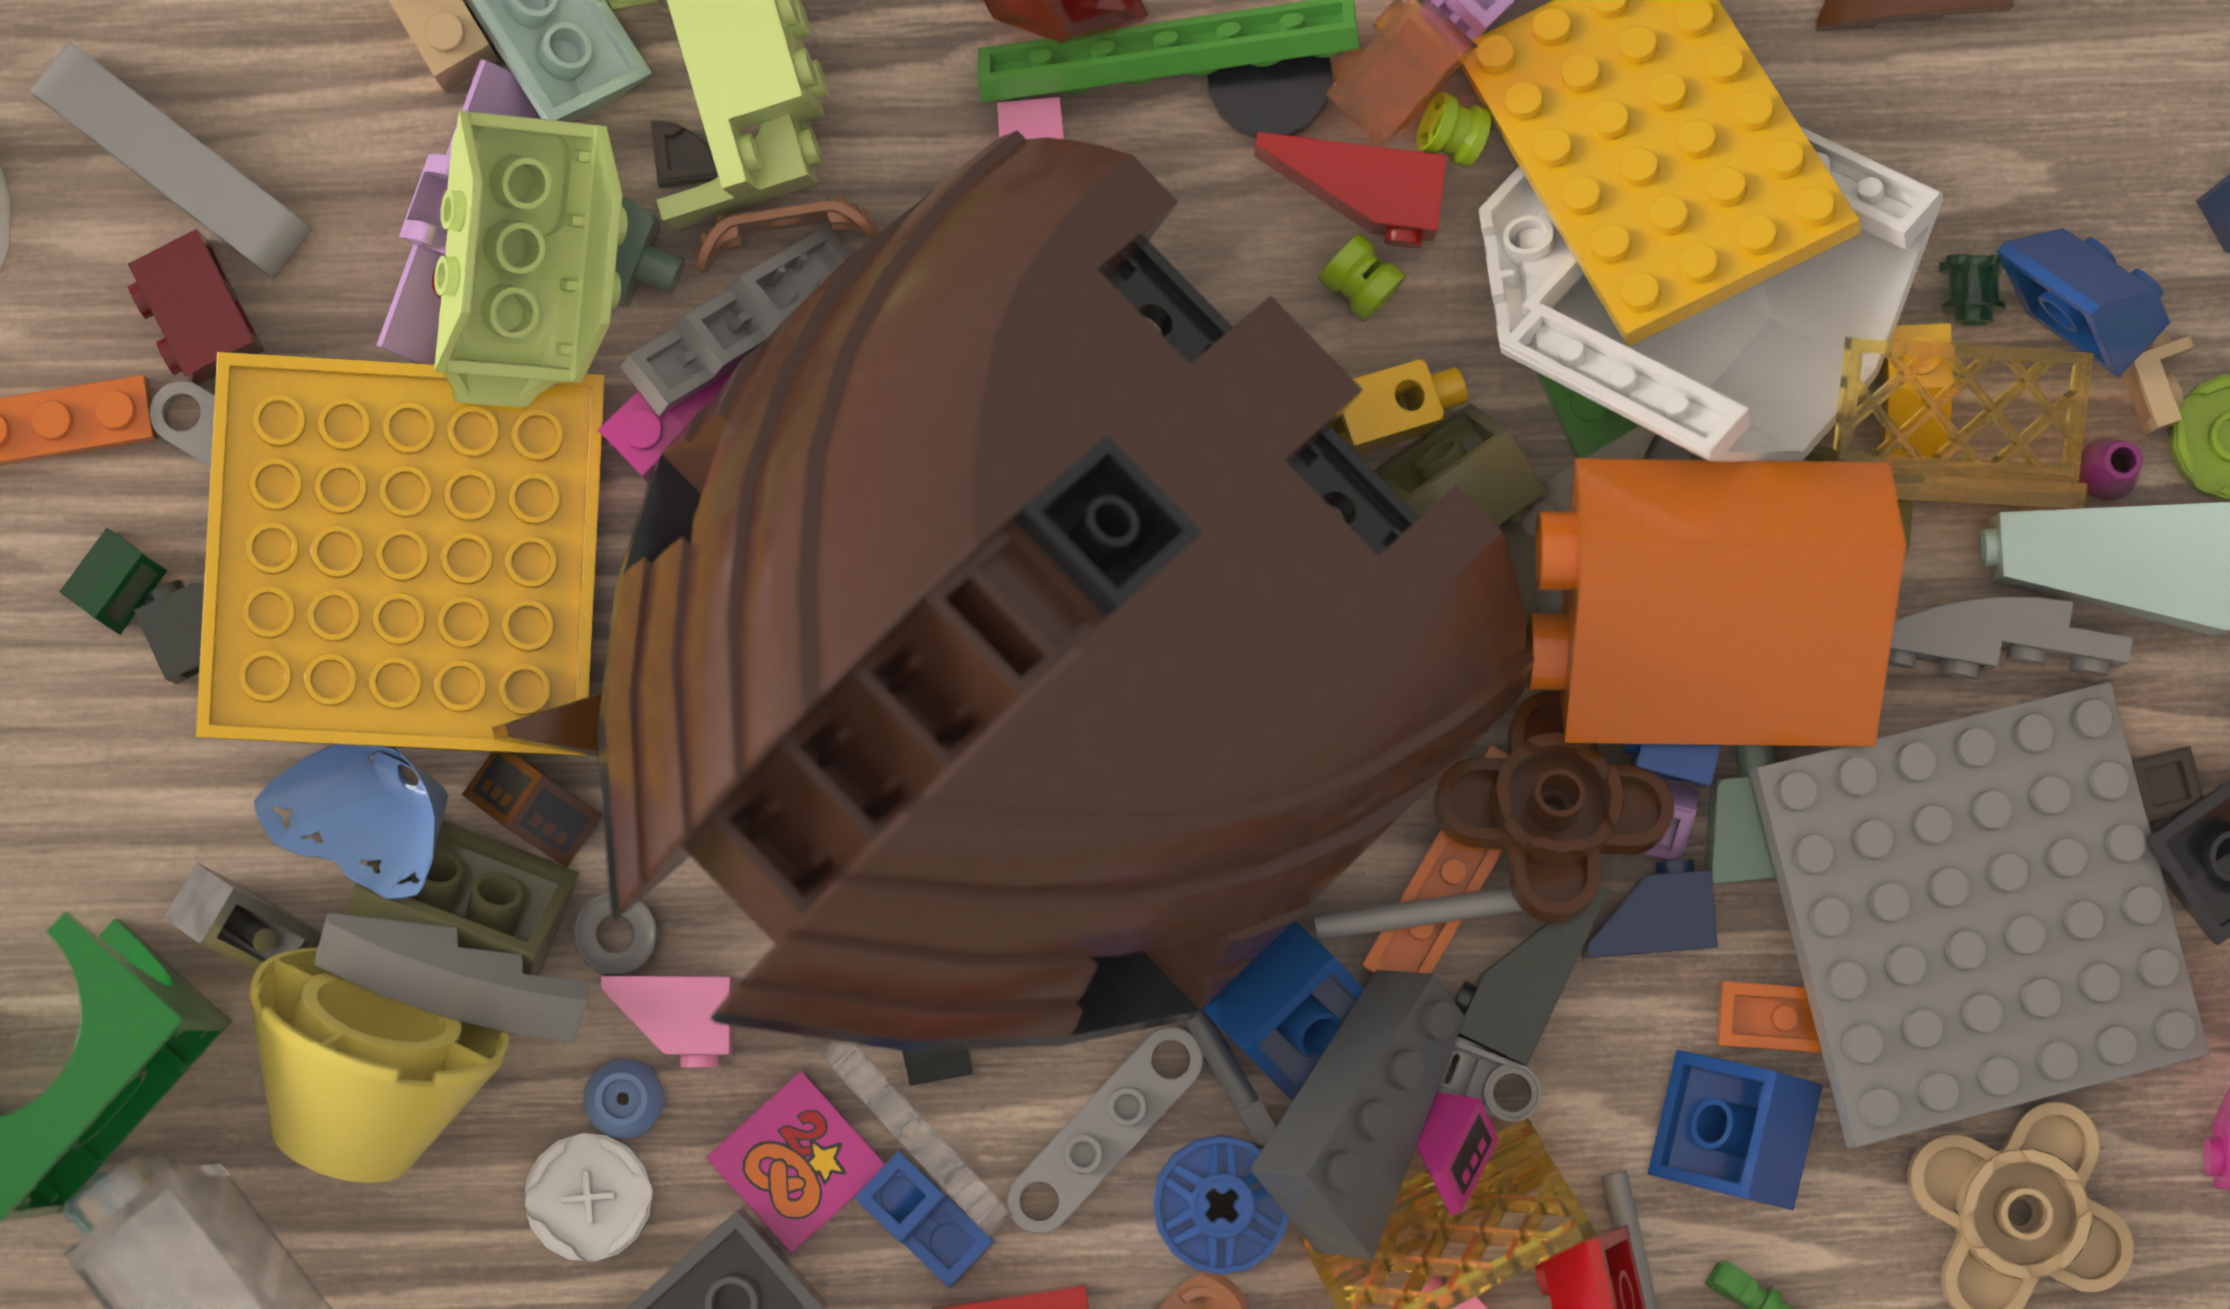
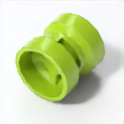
M1360 232L1337 253L1317 279L1331 292H1341L1349 299L1350 310L1365 322L1396 291L1407 275L1394 263L1382 262L1375 255L1374 244Z

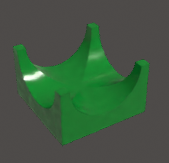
M64 912L46 931L65 954L75 975L80 996V1025L77 1040L69 1061L54 1083L41 1096L23 1108L10 1114L0 1112V1222L60 1213L232 1023L230 1018L120 919H114L97 936L70 912Z

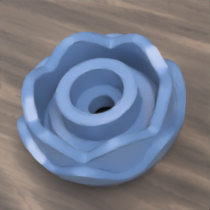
M613 1059L599 1066L588 1080L583 1097L585 1111L591 1123L600 1132L613 1138H636L647 1133L662 1113L665 1104L664 1090L654 1070L642 1061L630 1059ZM622 1092L627 1093L629 1096V1102L626 1105H621L617 1100L618 1095Z

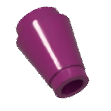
M2109 437L2094 440L2079 455L2077 461L2079 482L2085 491L2095 498L2101 500L2120 499L2129 494L2138 482L2143 464L2142 453L2135 444L2128 441ZM2112 455H2116L2121 460V472L2113 468L2111 464Z

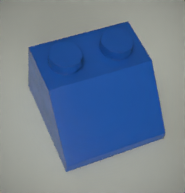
M2060 228L2005 241L1997 250L2025 314L2118 378L2170 324L2160 299L2164 292L2159 284L2140 269L2135 268L2130 273L2116 264L2113 254L2102 243L2092 237H2088L2083 242L2066 229Z
M1294 920L1203 1011L1293 1102L1364 988L1335 956Z
M1677 1050L1647 1175L1794 1211L1823 1084L1777 1071Z

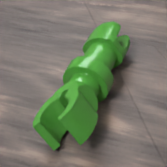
M1724 1260L1723 1264L1717 1262L1705 1282L1710 1289L1719 1295L1748 1309H1794L1781 1300L1783 1293L1772 1286L1765 1290L1749 1274Z

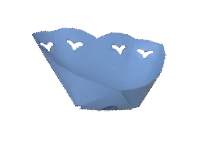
M331 745L306 756L272 779L254 800V807L263 829L274 844L305 857L334 860L344 874L354 882L372 890L384 899H398L416 896L424 886L434 858L448 794L444 787L398 748ZM370 755L374 756V762L370 760ZM400 765H404L416 772L419 778L418 785L412 786L406 781L401 773ZM274 806L284 810H292L289 828L284 827L282 815L277 814L273 810ZM320 832V837L324 842L316 843L314 839H302V837ZM380 860V873L376 874L372 866L363 865L361 861ZM415 872L416 877L420 880L418 883L408 881L404 884H399L400 881L410 877Z

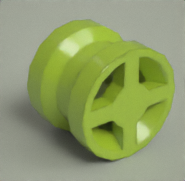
M1439 91L1428 103L1421 117L1416 136L1417 147L1425 153H1445L1449 155L1453 164L1468 168L1477 160L1486 144L1492 122L1491 113L1487 108L1480 105L1462 106L1455 95Z

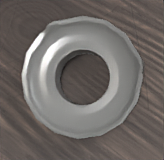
M601 894L589 901L577 912L574 928L576 949L584 962L602 976L630 973L642 966L654 951L657 939L655 919L647 905L639 900L620 917L627 921L632 928L633 938L630 946L620 953L608 952L599 945L596 938L598 924L605 918L612 917L610 894Z

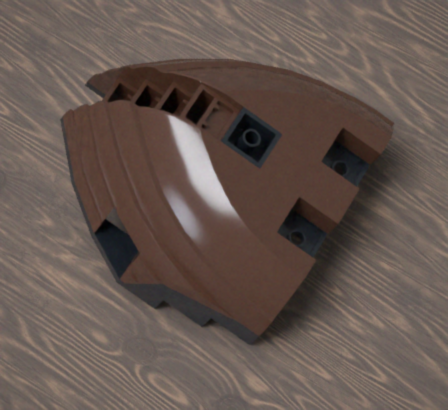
M1018 130L1001 136L954 171L936 189L851 254L812 294L782 321L761 345L744 357L712 401L690 420L661 453L653 466L616 584L598 724L611 916L616 921L691 856L775 943L709 1017L713 1023L900 1051L1063 1046L1191 1020L1514 706L1528 683L1535 658L1526 649V624L1515 568L1503 532L1457 485L1449 490L1424 515L1419 517L1331 428L1363 389L1272 296L1267 298L1235 327H1232L1149 242L1178 201L1131 154L1101 145L1048 137L1026 139ZM1146 318L1151 319L1158 325V327L1161 329L1162 335L1154 328V326ZM1328 504L1336 507L1343 515L1344 520Z

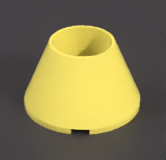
M318 948L290 950L268 958L262 962L253 976L250 987V1000L271 1136L276 1146L286 1156L312 1171L329 1177L360 1183L386 1182L403 1176L492 1077L504 1061L509 1045L508 1033L502 1031L499 1033L498 1030L439 1016L376 994L317 967L316 953Z

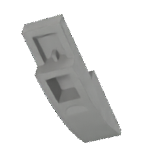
M2040 597L1974 599L1933 607L1895 621L1888 666L1913 669L1915 668L1916 659L1941 663L1940 674L1963 679H1978L1979 670L1988 671L1998 667L2001 648L2008 649L2007 660L2031 665H2045L2046 656L2071 660L2070 670L2073 672L2094 676H2108L2110 667L2118 668L2130 662L2133 638L2070 627L2074 601Z

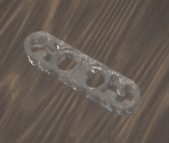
M833 1041L820 1053L836 1074L990 1238L993 1237L1014 1217L1002 1200L857 1044Z

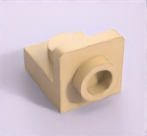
M2169 331L2160 333L2122 374L2145 436L2169 428L2182 420L2179 409L2184 407V398L2180 384L2171 371L2165 373L2162 363L2180 357L2195 348L2191 336L2172 341Z

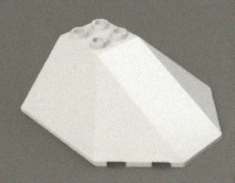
M1800 126L1860 219L1861 233L1628 347L1521 168L1518 167L1478 209L1501 353L1709 461H1803L1878 376L1940 210L1943 193Z

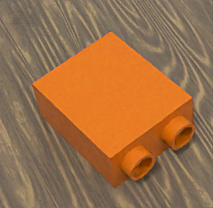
M1575 458L1570 511H1538L1536 520L1537 590H1562L1561 612H1530L1526 633V649L1535 658L1531 676L1527 683L1528 690H1559L1564 742L1875 747L1906 550V541L1890 462Z

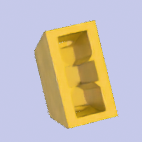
M1423 359L1354 378L1353 380L1363 391L1331 428L1360 457L1422 436L1444 420L1443 410L1467 403L1468 393L1464 378L1457 367L1430 374L1427 363Z

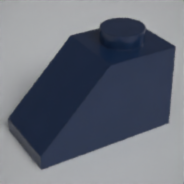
M1694 859L1655 862L1656 874L1640 877L1587 939L1582 949L1583 959L1718 948L1711 870L1695 871Z

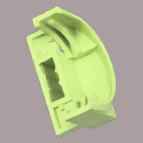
M662 0L598 1H608L612 10L616 11ZM667 0L719 177L700 186L656 199L662 221L672 228L679 230L716 217L719 214H726L819 184L814 166L822 164L823 160L817 138L810 124L812 120L825 116L820 98L828 96L829 90L818 59L811 60L802 38L811 35V29L801 0ZM762 123L755 139L751 133L742 134L741 129Z

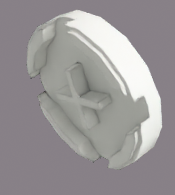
M581 1133L558 1140L538 1156L526 1178V1214L531 1229L546 1248L569 1260L595 1262L620 1254L640 1238L652 1214L654 1189L647 1166L632 1147L607 1135Z

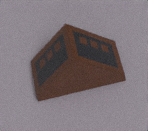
M491 752L462 793L465 798L502 826L565 867L570 865L604 816L514 753Z

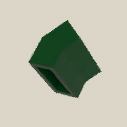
M106 527L62 587L60 593L94 619L121 635L135 616L134 610L143 605L147 599L146 595L154 590L168 570L122 536Z

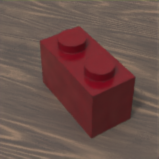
M197 229L128 263L136 279V282L128 285L130 295L145 320L152 316L155 317L164 335V338L156 341V345L167 367L174 376L183 372L186 378L198 385L216 376L217 352L259 354L265 351L209 240Z

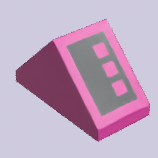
M1437 1091L1416 1148L1450 1216H1453L1463 1211L1499 1139L1481 1099Z

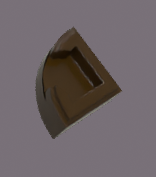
M651 121L657 183L659 187L710 182L719 177L711 150L702 139L675 123Z

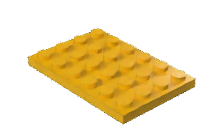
M1553 0L1471 40L1458 55L1457 64L1483 107L1487 108L1491 113L1492 122L1628 347L1861 233L1860 219L1719 0Z

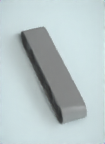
M71 42L66 44L30 89V92L272 279L275 278L312 231L310 226Z

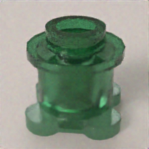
M1953 254L1946 256V261L1939 262V273L1948 275V301L1942 303V312L1955 315L1956 325H1990L1993 323V314L2002 313L2006 310V302L1999 300V274H2001V269L2004 268L1999 255Z

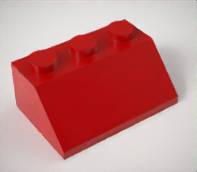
M1628 1225L1557 1238L1539 1246L1541 1257H1537L1535 1260L1536 1279L1541 1293L1544 1296L1550 1295L1552 1309H1646Z

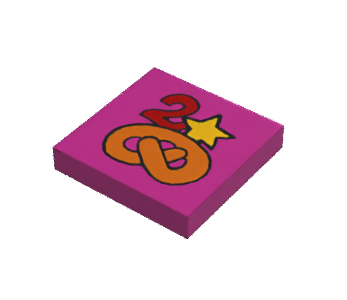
M800 1071L705 1157L790 1253H793L856 1196L886 1164L803 1071Z

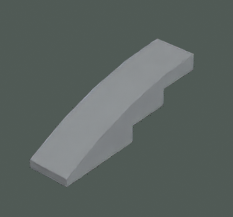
M827 225L740 275L730 289L685 314L675 328L630 353L620 367L658 416H661L737 368L744 357L761 345L782 321L812 294L851 253Z
M327 913L316 953L317 967L376 994L439 1016L506 1033L574 1043L588 1002L587 981L523 974L522 954L458 947L456 927Z

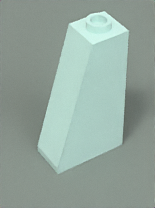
M2230 502L1999 512L1988 519V529H1981L1979 540L1981 563L1983 567H1991V577L1994 583L2067 601H2074L2075 603L2210 636L2230 633Z

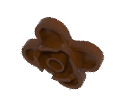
M1556 691L1537 693L1527 698L1518 707L1508 730V758L1474 757L1455 763L1442 776L1433 804L1434 814L1439 826L1455 842L1473 848L1503 849L1508 852L1510 888L1516 902L1530 916L1550 923L1573 920L1588 909L1600 885V854L1636 855L1651 850L1665 836L1674 815L1672 794L1666 783L1654 772L1636 767V765L1607 764L1605 759L1598 754V743L1564 742L1560 692ZM1547 804L1556 805L1560 810L1553 809Z

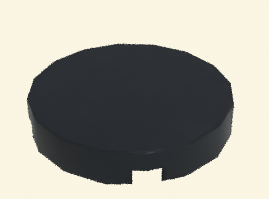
M1312 55L1284 59L1266 67L1243 65L1218 69L1207 75L1209 95L1220 118L1242 135L1256 138L1257 132L1288 136L1294 133L1297 134L1310 127L1325 109L1333 82L1331 58H1320Z

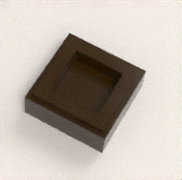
M2190 746L2132 760L2148 822L2178 815L2204 797Z

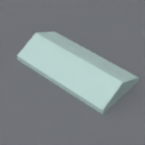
M465 0L541 119L571 122L591 116L649 79L652 75V71L606 1Z

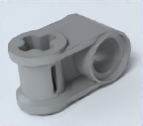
M1461 1037L1456 1039L1437 1089L1438 1092L1479 1098L1488 1116L1507 1122L1521 1121L1531 1116L1540 1105L1542 1096L1540 1081L1533 1071L1521 1064L1490 1053L1489 1049ZM1458 1055L1459 1059L1449 1084H1446L1444 1079L1453 1056ZM1504 1075H1518L1529 1086V1101L1519 1111H1505L1495 1102L1493 1095L1494 1086L1498 1079Z

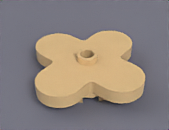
M2042 1102L2027 1108L2015 1120L2002 1147L1997 1151L1964 1135L1943 1134L1925 1141L1914 1152L1907 1170V1184L1914 1202L1926 1214L1953 1227L1957 1232V1237L1941 1271L1942 1292L1952 1309H2023L2039 1278L2042 1276H2047L2071 1289L2083 1292H2100L2115 1286L2129 1271L2134 1257V1241L2130 1229L2118 1214L2087 1198V1194L2084 1191L2098 1161L2100 1141L2094 1123L2079 1108L2063 1102ZM2015 1200L2023 1201L2028 1208L2026 1220L2018 1225L2011 1223L2008 1218L2010 1204Z

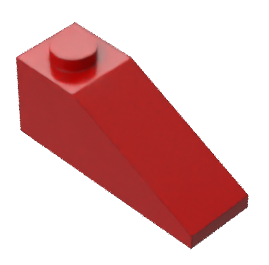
M1257 132L1254 150L1256 158L1368 232L1385 235V244L1401 248H1421L1422 240L1434 241L1439 225L1447 155Z

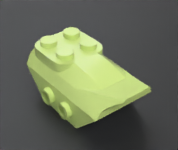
M459 111L458 124L451 145L448 187L441 205V222L443 228L447 230L445 256L439 258L435 270V288L437 294L441 295L434 372L444 373L450 383L456 403L527 408L542 392L560 382H583L610 326L611 310L616 309L620 300L621 279L619 273L615 271L617 247L624 242L627 232V213L625 208L621 207L623 194L607 126Z

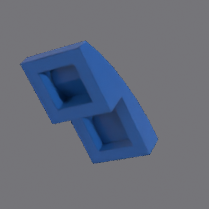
M900 1151L854 1197L884 1228L913 1252L949 1288H953L996 1242Z

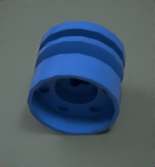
M1221 1134L1198 1138L1174 1152L1159 1172L1152 1200L1158 1232L1172 1254L1192 1268L1220 1275L1248 1270L1270 1256L1285 1234L1288 1216L1250 1170L1261 1152L1259 1148L1247 1140ZM1213 1188L1221 1194L1226 1193L1230 1188L1236 1191L1238 1196L1234 1199L1232 1205L1238 1213L1232 1220L1228 1221L1221 1215L1213 1221L1206 1217L1205 1213L1211 1206L1205 1197L1208 1191Z

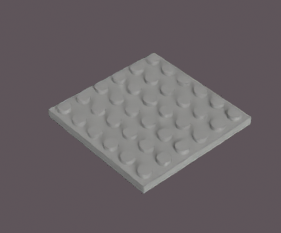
M2111 681L1877 738L1875 747L1844 746L1749 770L1847 1148L1860 1147L2210 1055L2161 868L2146 844L2145 837L2151 834Z

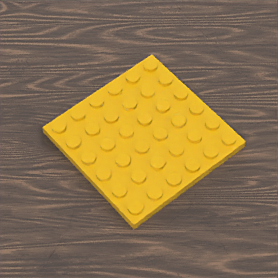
M217 352L196 738L585 757V754L495 740L492 727L589 697L602 435L598 429L602 426L605 375L586 374L582 383L560 382L542 392L527 408L456 403L448 379L443 372H434L435 365Z

